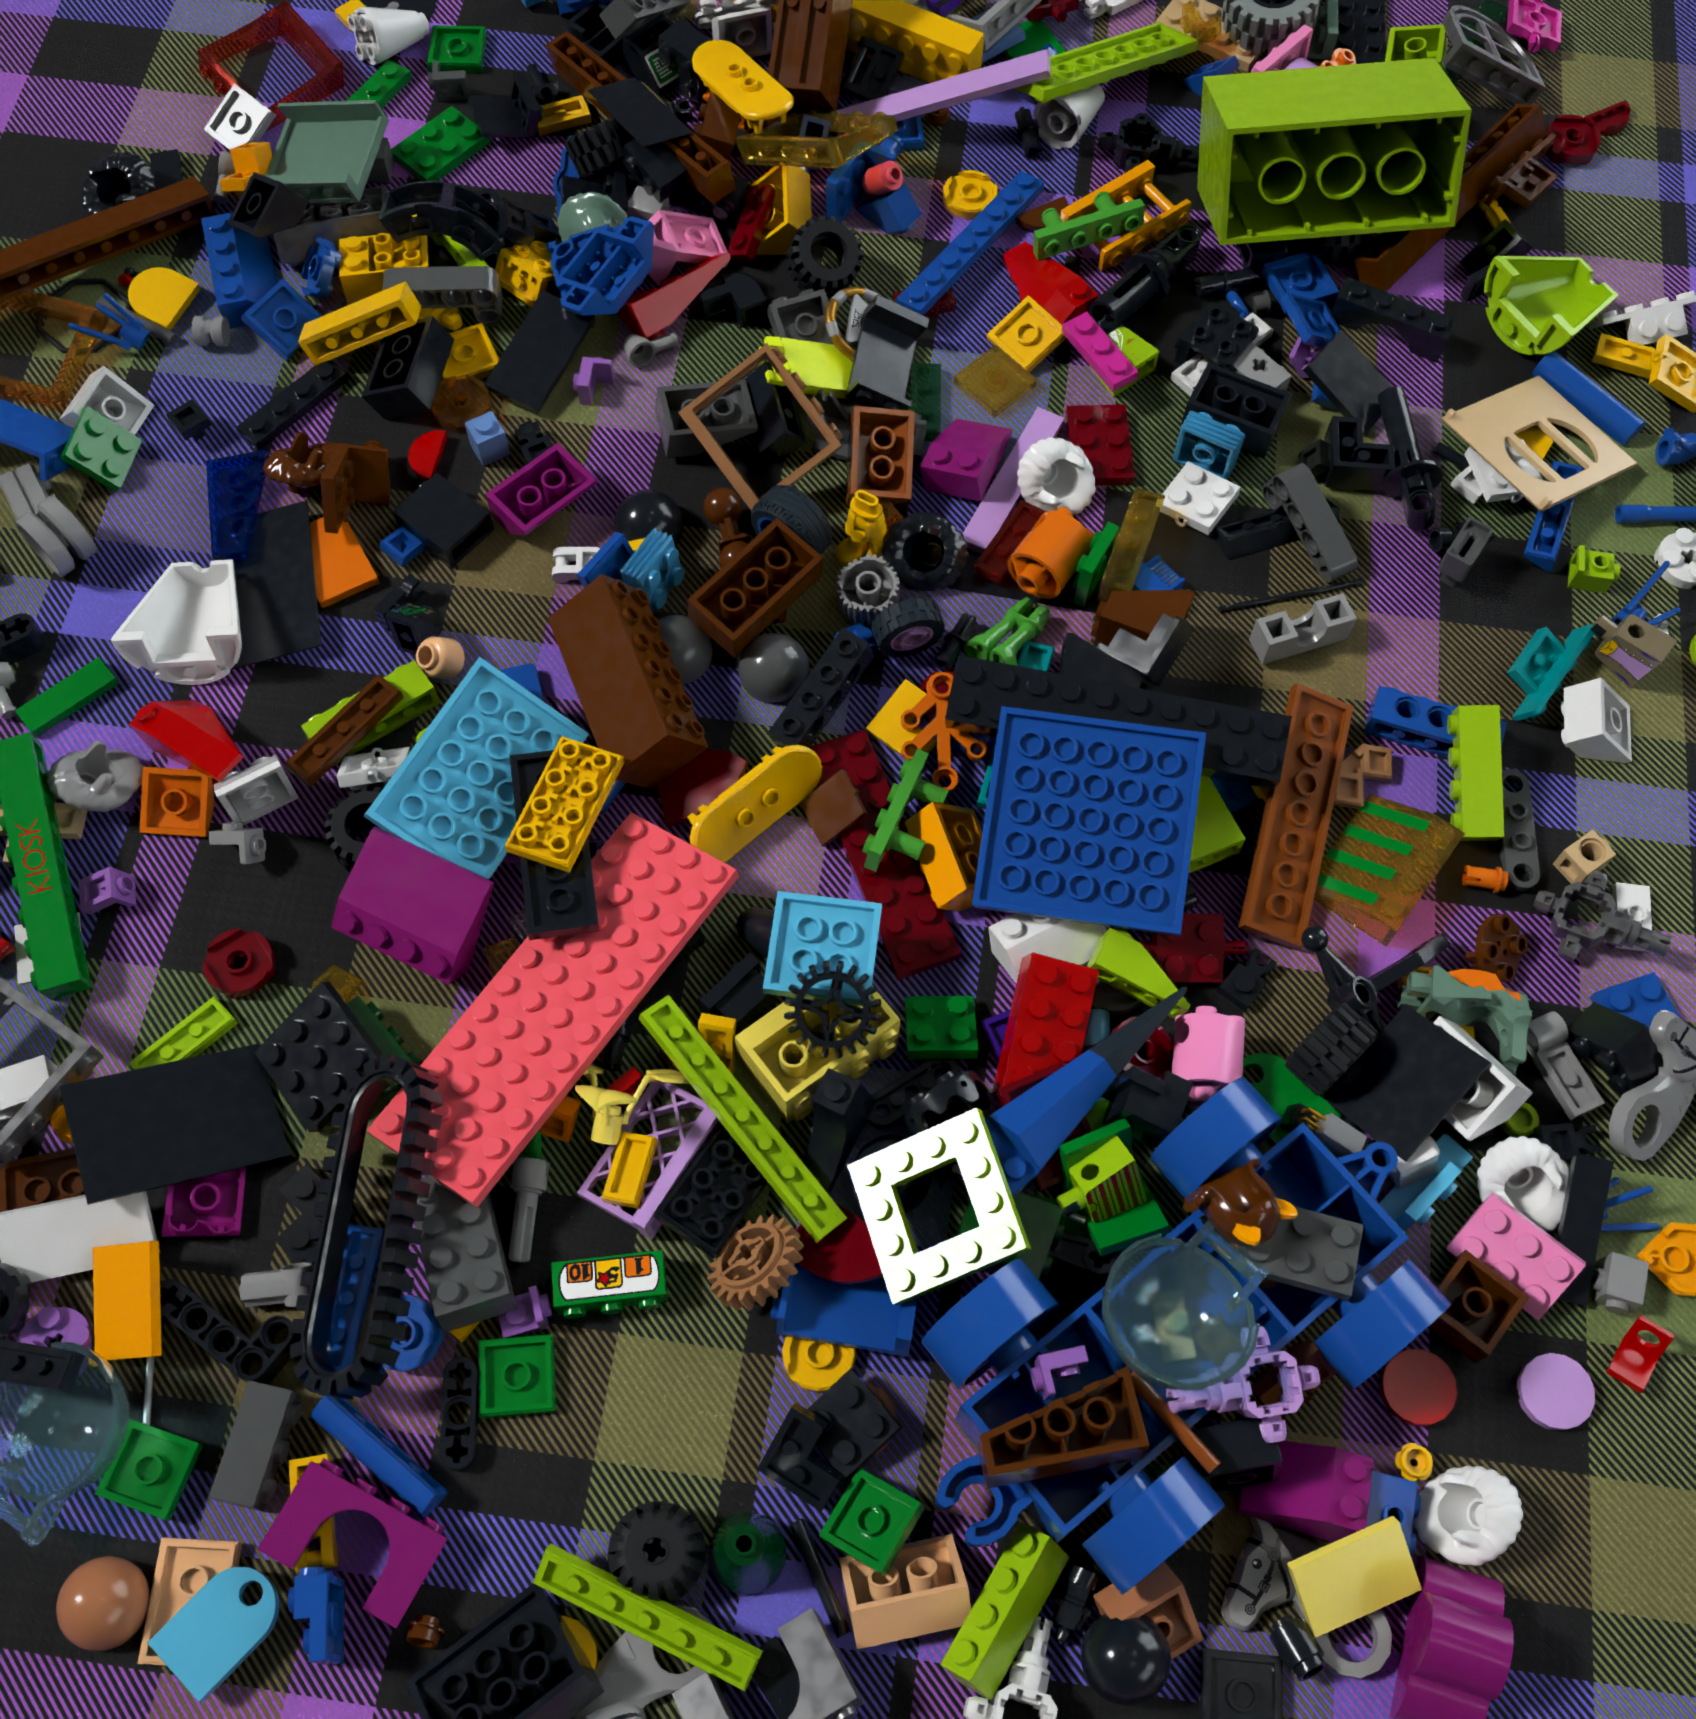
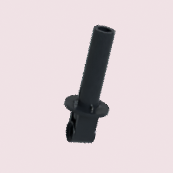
M1390 387L1378 395V403L1389 445H1394L1395 468L1386 475L1383 487L1387 495L1401 499L1408 526L1415 530H1425L1431 527L1435 520L1436 498L1433 489L1441 482L1443 471L1437 462L1422 459L1405 391L1401 387Z

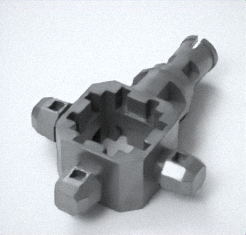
M1593 870L1589 873L1584 884L1576 882L1565 886L1561 898L1555 897V893L1538 891L1533 906L1536 910L1548 914V912L1554 914L1549 927L1554 937L1561 939L1558 956L1562 959L1573 961L1581 947L1590 949L1600 945L1601 941L1611 943L1620 948L1623 945L1630 948L1638 946L1662 957H1665L1672 936L1644 928L1641 922L1633 920L1634 916L1615 910L1616 903L1612 895L1604 892L1608 881L1605 873ZM1577 898L1582 900L1584 904L1599 906L1598 910L1603 913L1596 932L1590 930L1589 933H1586L1582 928L1566 925L1567 921L1562 920L1569 900L1575 902Z

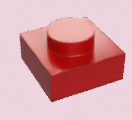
M632 1066L608 1086L606 1090L621 1091L634 1096L643 1077Z

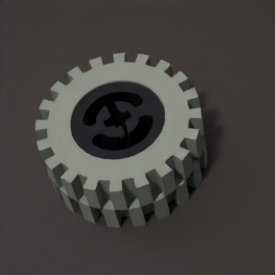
M1224 0L1221 16L1222 22H1224L1223 29L1225 33L1230 32V39L1234 43L1237 40H1241V48L1246 50L1248 46L1254 47L1253 53L1260 54L1261 49H1268L1267 55H1269L1274 47L1281 45L1292 32L1295 33L1304 24L1314 30L1320 0H1273V4H1270V0Z

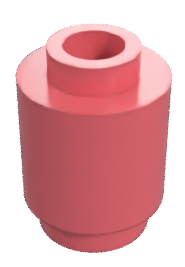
M886 161L867 169L862 177L864 191L873 196H881L897 190L903 182L902 170L894 161Z

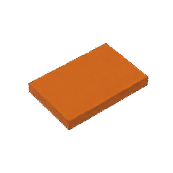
M324 517L310 522L316 594L322 609L380 584L348 521L342 523L338 534L325 532Z

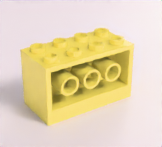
M877 991L871 994L870 1000L881 999L882 1004L878 1007H871V1012L880 1013L881 1020H869L868 1022L877 1028L876 1034H870L864 1030L862 1034L867 1037L869 1042L866 1046H863L857 1039L853 1041L857 1048L855 1054H851L845 1045L842 1046V1058H837L835 1048L831 1047L828 1057L822 1058L823 1046L817 1045L816 1050L811 1054L808 1052V1048L812 1043L811 1040L807 1038L803 1044L798 1045L796 1040L803 1034L800 1029L795 1033H789L788 1031L791 1025L797 1023L796 1018L784 1019V1014L788 1011H795V1007L787 1006L784 1002L735 1036L737 1060L787 1124L793 1119L797 1121L802 1120L812 1112L814 1104L811 1100L828 1068L856 1080L869 1070V1064L877 1058L881 1060L886 1059L897 1049L900 1018ZM830 1002L829 1005L824 1003L822 1006L823 1010L829 1011V1027H831L832 1020L836 1018V1014L842 1015L844 1011L842 1008L837 1007L836 1002ZM852 1005V1006H855L856 1008H862V1009H863V1006H860V1005ZM803 1010L805 1019L811 1029L823 1036L824 1025L822 1018L818 1014ZM854 1018L840 1020L836 1025L834 1038L849 1035L859 1026L861 1020Z

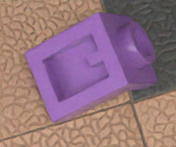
M109 866L78 881L81 912L91 915L115 903L127 907L136 905L134 876Z
M535 1285L528 1287V1293L515 1296L517 1309L498 1315L503 1338L520 1337L549 1328L546 1317L552 1315V1309L547 1293L541 1295V1292Z
M1085 1345L1038 1355L1034 1361L1035 1367L1030 1368L1034 1389L1036 1392L1042 1391L1044 1401L1053 1399L1056 1395L1051 1374H1056L1058 1380L1081 1374L1079 1368L1084 1367L1089 1361Z

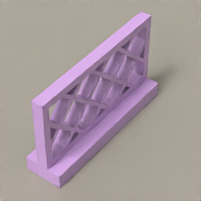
M660 1081L650 1083L633 1109L628 1125L623 1124L621 1132L633 1133V1128L637 1122L651 1119L653 1133L647 1136L656 1137L658 1140V1156L653 1158L652 1165L660 1163L661 1175L656 1181L646 1183L641 1199L642 1204L634 1216L623 1211L622 1206L604 1203L602 1196L598 1197L591 1193L598 1181L608 1178L618 1145H609L577 1192L581 1198L638 1229L640 1234L653 1240L663 1224L654 1217L655 1213L721 1125V1122L702 1099L672 1083ZM660 1088L671 1094L673 1104L656 1109L653 1108L652 1099ZM677 1097L680 1098V1099H682V1100H684V1101L678 1102V1101H677ZM692 1106L702 1110L696 1121L682 1125L679 1110ZM675 1112L677 1126L658 1131L656 1117ZM679 1134L681 1144L678 1149L663 1154L660 1139Z

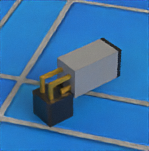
M1301 1103L1287 1106L1282 1118L1283 1120L1279 1125L1291 1133L1301 1123H1304L1328 1150L1339 1157L1365 1150L1370 1140L1369 1137L1334 1114L1321 1115L1311 1107L1307 1108Z

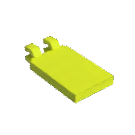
M765 337L764 343H767L771 349L777 346L788 362L783 366L791 375L796 371L807 386L802 390L803 393L817 395L818 390L823 389L825 396H828L829 391H832L836 398L849 399L845 396L853 361L843 355L835 345L783 337ZM774 368L773 371H766L767 383L786 386Z

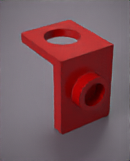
M1639 1315L1622 1338L1606 1373L1637 1392L1642 1393L1658 1359L1671 1344L1675 1335ZM1647 1330L1654 1333L1660 1342L1652 1344L1644 1341L1640 1337L1639 1331Z

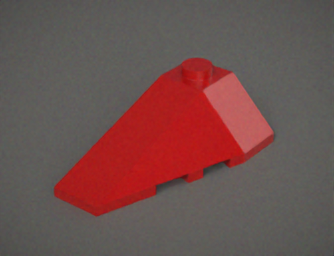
M1023 242L1002 254V259L1012 283L1016 284L1020 301L1022 302L1029 295L1061 325L1085 312L1089 313L1090 304L1098 298V294L1079 275L1051 257L1037 260L1033 254V246L1027 242Z
M195 700L151 701L148 705L139 709L135 718L128 724L153 751L220 782L244 758L233 740L228 736L225 731L226 729L218 720L212 708Z

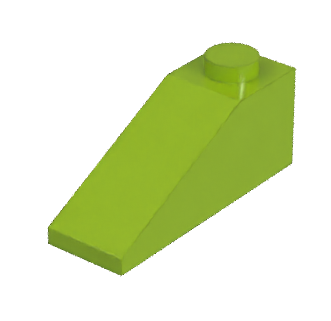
M1109 928L1099 937L1087 964V967L1099 970L1098 980L1150 1007H1154L1178 991L1144 946L1133 940L1128 932ZM1182 997L1168 1016L1175 1019L1176 1016L1188 1012L1190 1004Z

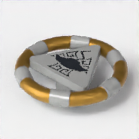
M849 287L838 291L829 300L825 311V326L831 341L843 355L852 361L854 360L856 349L850 345L857 346L864 310L868 306L865 301L871 303L878 294L862 287ZM847 299H851L844 340L836 322V312Z

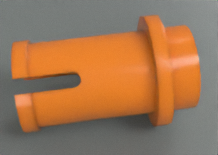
M1465 865L1464 872L1467 873H1463L1462 876L1463 886L1492 889L1493 893H1498L1499 890H1506L1508 871H1502V868L1498 866L1496 869Z

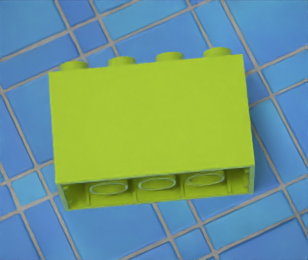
M1435 58L1204 76L1197 189L1220 245L1455 227L1472 109Z

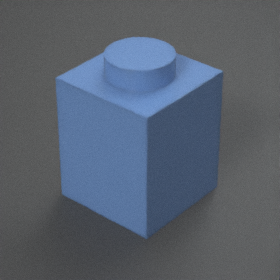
M492 411L465 422L470 445L483 466L510 455L505 431Z

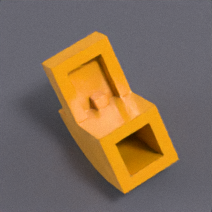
M270 142L244 143L230 149L236 173L219 180L222 191H234L235 195L242 196L250 176L254 172L261 175L266 174L273 156Z

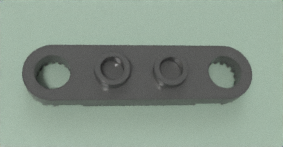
M1508 769L1502 771V783L1505 780L1514 781V783H1517V787L1519 786V792H1510L1503 784L1504 837L1498 840L1503 871H1508L1507 885L1509 889H1514V892L1520 891L1524 893L1533 889L1540 879L1530 785L1527 777L1522 772ZM1515 868L1525 869L1524 871H1527L1529 875V881L1518 880L1513 870Z

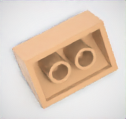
M952 1534L904 1544L885 1578L850 1556L839 1558L857 1649L961 1627L971 1610L968 1584Z

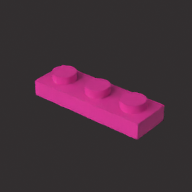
M1088 312L1063 323L1061 332L1112 392L1137 380V369Z

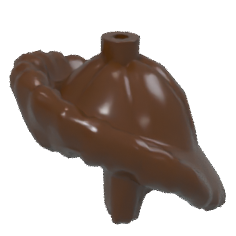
M298 432L290 448L275 450L265 460L263 471L271 480L288 484L287 489L296 494H299L301 488L307 489L316 485L321 486L320 478L338 443L320 442L308 446L309 435Z

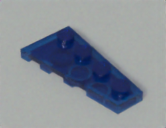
M266 449L206 460L213 560L233 559V561H238L248 557L266 477L263 471L264 462L269 457Z

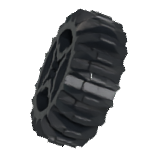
M825 960L822 964V973H819L817 967L812 964L809 966L812 978L809 979L802 972L797 975L798 980L803 984L802 988L795 984L789 986L788 989L796 994L797 998H785L784 1004L794 1006L795 1011L786 1012L784 1019L796 1018L797 1023L791 1025L788 1031L789 1033H795L799 1029L802 1031L803 1034L796 1040L798 1045L803 1044L807 1038L812 1041L808 1048L809 1053L813 1054L817 1045L823 1046L822 1058L828 1057L830 1047L835 1048L837 1058H842V1046L846 1045L849 1052L855 1054L857 1048L853 1041L857 1039L863 1046L868 1044L867 1037L862 1034L864 1030L870 1034H876L877 1028L868 1022L869 1020H881V1014L871 1012V1007L881 1006L882 1002L881 999H869L868 995L875 993L878 989L876 985H872L867 989L864 988L863 984L869 979L867 973L857 980L853 977L858 969L856 965H852L847 974L842 972L844 961L839 960L836 965V971H831L829 960ZM832 979L827 998L819 1000L805 999L807 992L813 985ZM843 982L856 990L861 998L863 1009L849 1005L843 1000ZM836 991L837 1007L842 1008L844 1012L842 1015L837 1013L836 1018L832 1020L831 1027H829V1011L823 1010L822 1006L824 1003L829 1005V1000L833 999L834 992ZM803 1010L818 1014L822 1018L824 1025L823 1036L811 1029L805 1019ZM852 1018L861 1020L859 1026L852 1033L841 1038H834L836 1025L840 1020Z

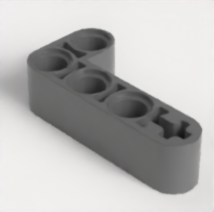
M394 267L385 270L383 273L382 291L406 281L421 304V308L473 307L477 322L483 323L487 327L497 326L502 320L503 294L497 271L491 267Z
M1300 463L1274 476L1263 486L1262 493L1265 502L1272 510L1284 508L1317 572L1325 582L1330 583L1357 569V557L1308 466Z

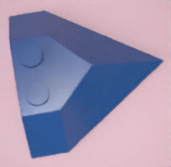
M632 216L624 219L623 224L611 228L609 224L571 235L569 236V241H564L560 244L556 241L546 243L547 250L552 257L550 262L557 288L561 292L562 297L560 301L563 308L582 316L617 313L626 304L627 299L635 289L643 283L645 277L652 269L653 223Z

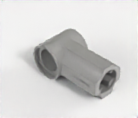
M300 1262L284 1266L279 1270L246 1273L241 1276L239 1287L240 1299L245 1307L285 1303L286 1307H296L298 1295H308L310 1289L300 1286L302 1272H313L314 1265Z

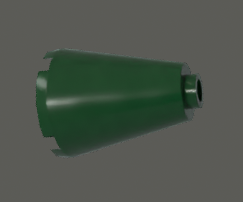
M751 1512L733 1515L720 1524L712 1536L709 1546V1562L712 1572L719 1583L732 1592L749 1595L764 1591L776 1582L785 1565L786 1545L784 1537L776 1524L763 1515ZM743 1542H752V1547L747 1552H740L737 1548Z

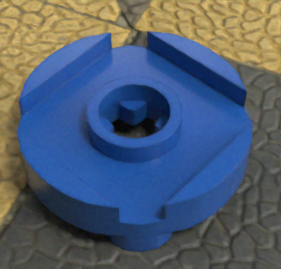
M321 237L315 240L319 243L316 248L310 246L302 270V278L307 280V287L302 286V291L305 295L316 299L322 296H330L333 289V281L331 280L334 269L339 267L341 262V252L335 250L334 243Z
M415 1295L400 1296L401 1300L410 1302L408 1316H397L396 1324L411 1326L412 1336L409 1341L392 1342L391 1348L400 1352L395 1366L383 1364V1367L386 1369L408 1372L422 1368L433 1359L440 1344L444 1341L445 1332L435 1318L433 1305L428 1300Z

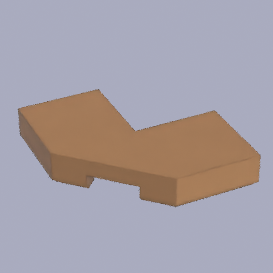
M1361 744L1343 759L1333 806L1359 809L1364 806L1363 779L1382 782L1391 780L1392 748Z

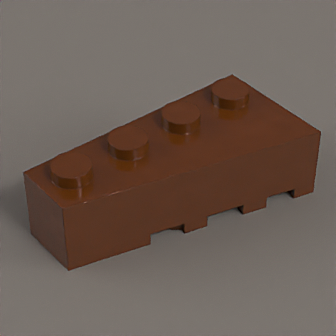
M1129 1367L1122 1368L1116 1371L1114 1375L1101 1381L1092 1382L1084 1386L1082 1390L1063 1399L1060 1397L1049 1402L1047 1406L1031 1414L1026 1413L981 1434L977 1450L986 1489L1143 1459L1149 1448V1441Z

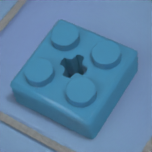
M1189 411L1186 420H1184L1180 428L1173 460L1183 465L1191 462L1228 480L1233 469H1235L1245 434L1233 424L1225 425L1213 420L1205 412Z
M656 528L651 530L620 570L625 584L641 588L647 594L652 614L657 608L660 609L665 605L667 594L674 585L678 586L681 584L685 575L678 557L679 551L675 547L672 535L667 536L666 532L662 534L661 530L657 532Z

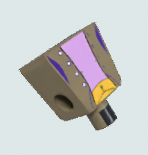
M1602 614L1590 628L1591 631L1603 639L1595 650V656L1630 688L1660 665L1677 642L1673 637L1633 614H1629L1618 625Z

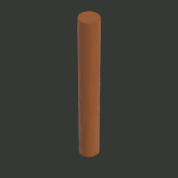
M1136 1369L1131 1373L1135 1391L1210 1474L1221 1462L1177 1413L1171 1412L1168 1403Z

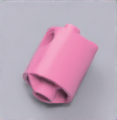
M1198 1006L1195 1013L1175 1017L1172 1073L1193 1083L1188 1097L1192 1107L1199 1108L1222 1088L1243 1076L1245 1019L1243 1017L1219 1014L1217 1009L1212 1006Z

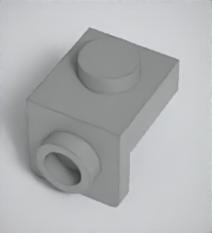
M243 822L222 823V829L209 831L210 845H239L241 864H252L265 860L266 841L263 828H243Z

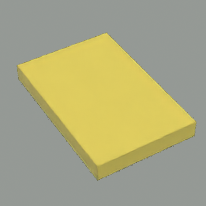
M1394 1516L1287 1563L1308 1627L1315 1638L1422 1590L1400 1522Z

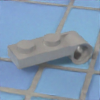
M1551 1011L1530 1021L1527 1050L1571 1121L1600 1108L1605 1102L1566 1042L1569 1033L1565 1021L1558 1013Z

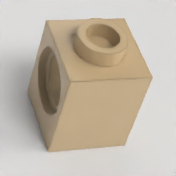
M1591 830L1564 849L1553 865L1571 884L1576 882L1583 884L1590 872L1593 870L1600 872L1614 858L1616 853L1604 838L1600 837L1594 830ZM1582 854L1588 856L1590 860L1586 859Z

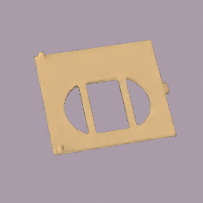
M1536 376L1458 411L1449 409L1446 415L1441 418L1448 427L1540 512L1633 468L1637 464L1635 460L1540 376ZM1551 423L1563 426L1579 435L1591 448L1595 462ZM1532 426H1538L1585 470L1567 479H1563L1515 434ZM1505 441L1549 481L1533 477L1520 469L1507 454Z

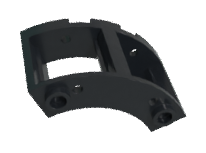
M419 181L397 187L384 196L378 220L397 244L411 237L431 235L432 233L450 236L451 240L468 248L480 261L505 245V236L502 232L498 209L483 196L463 186L442 181ZM419 190L421 191L422 195L417 196L415 192ZM478 203L480 208H475L473 205ZM472 225L476 230H472L470 226Z

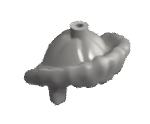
M96 740L87 750L69 752L54 762L46 774L48 778L47 783L50 791L67 805H74L79 809L108 812L123 805L139 789L142 784V769L145 766L139 757L122 750L106 749L105 743Z

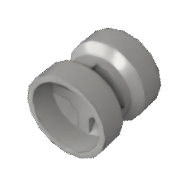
M194 316L192 320V337L195 345L207 346L209 343H214L216 346L227 347L230 343V325L227 317L215 316L213 319H208L206 316Z

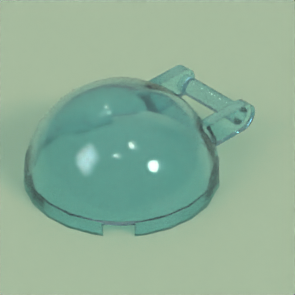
M1209 1220L1187 1243L1183 1242L1180 1238H1161V1233L1138 1240L1119 1255L1110 1269L1102 1293V1316L1106 1333L1116 1354L1130 1370L1142 1379L1162 1388L1185 1392L1208 1389L1235 1375L1246 1365L1254 1352L1260 1323L1255 1324L1253 1304L1248 1300V1297L1269 1272L1261 1266L1258 1269L1215 1230V1227ZM1203 1241L1248 1280L1243 1288L1223 1263L1206 1251L1198 1248Z
M51 1343L52 1348L75 1351L85 1355L71 1394L0 1382V1518L19 1531L22 1541L29 1546H36L45 1539L68 1497L94 1484L109 1469L118 1456L127 1435L129 1401L126 1387L119 1374L100 1354L76 1343ZM10 1490L23 1499L38 1503L30 1517L5 1500Z

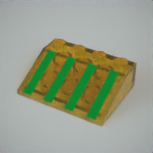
M1370 794L1364 801V806L1359 808L1322 859L1314 900L1387 947L1465 833L1435 814Z

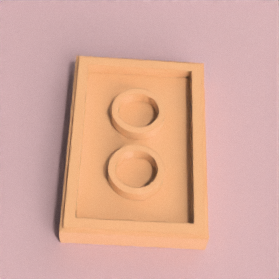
M161 1538L137 1664L167 1666L147 1642L210 1579L226 1569L239 1566L242 1549L241 1542Z

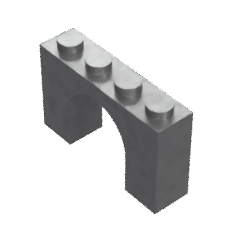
M810 1608L777 1628L794 1662L800 1681L798 1701L788 1719H853L858 1714L856 1708L863 1705L864 1702L820 1615L813 1608ZM708 1672L672 1693L683 1719H735L717 1679Z

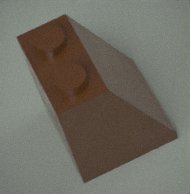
M1190 590L1111 591L1107 602L1101 601L1094 619L1096 621L1091 631V636L1095 637L1094 646L1096 647L1098 642L1109 646L1119 628L1146 641L1163 613L1172 618L1179 616L1186 622L1195 592Z

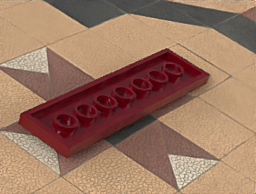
M863 729L808 747L815 751L822 764V775L817 787H820L838 771L843 769L846 771L854 788L859 789L858 796L868 814L838 838L864 901L882 903L879 938L896 979L900 980L960 959L961 952L943 910L938 909L936 903L932 900L931 890L925 874L920 869L919 860L917 861L912 857L890 849L889 851L886 850L876 872L864 867L867 854L863 853L862 850L869 834L876 836L879 829L875 827L877 817L882 808L888 810L891 804L887 801L891 789L866 730ZM902 817L898 825L899 830L909 834Z

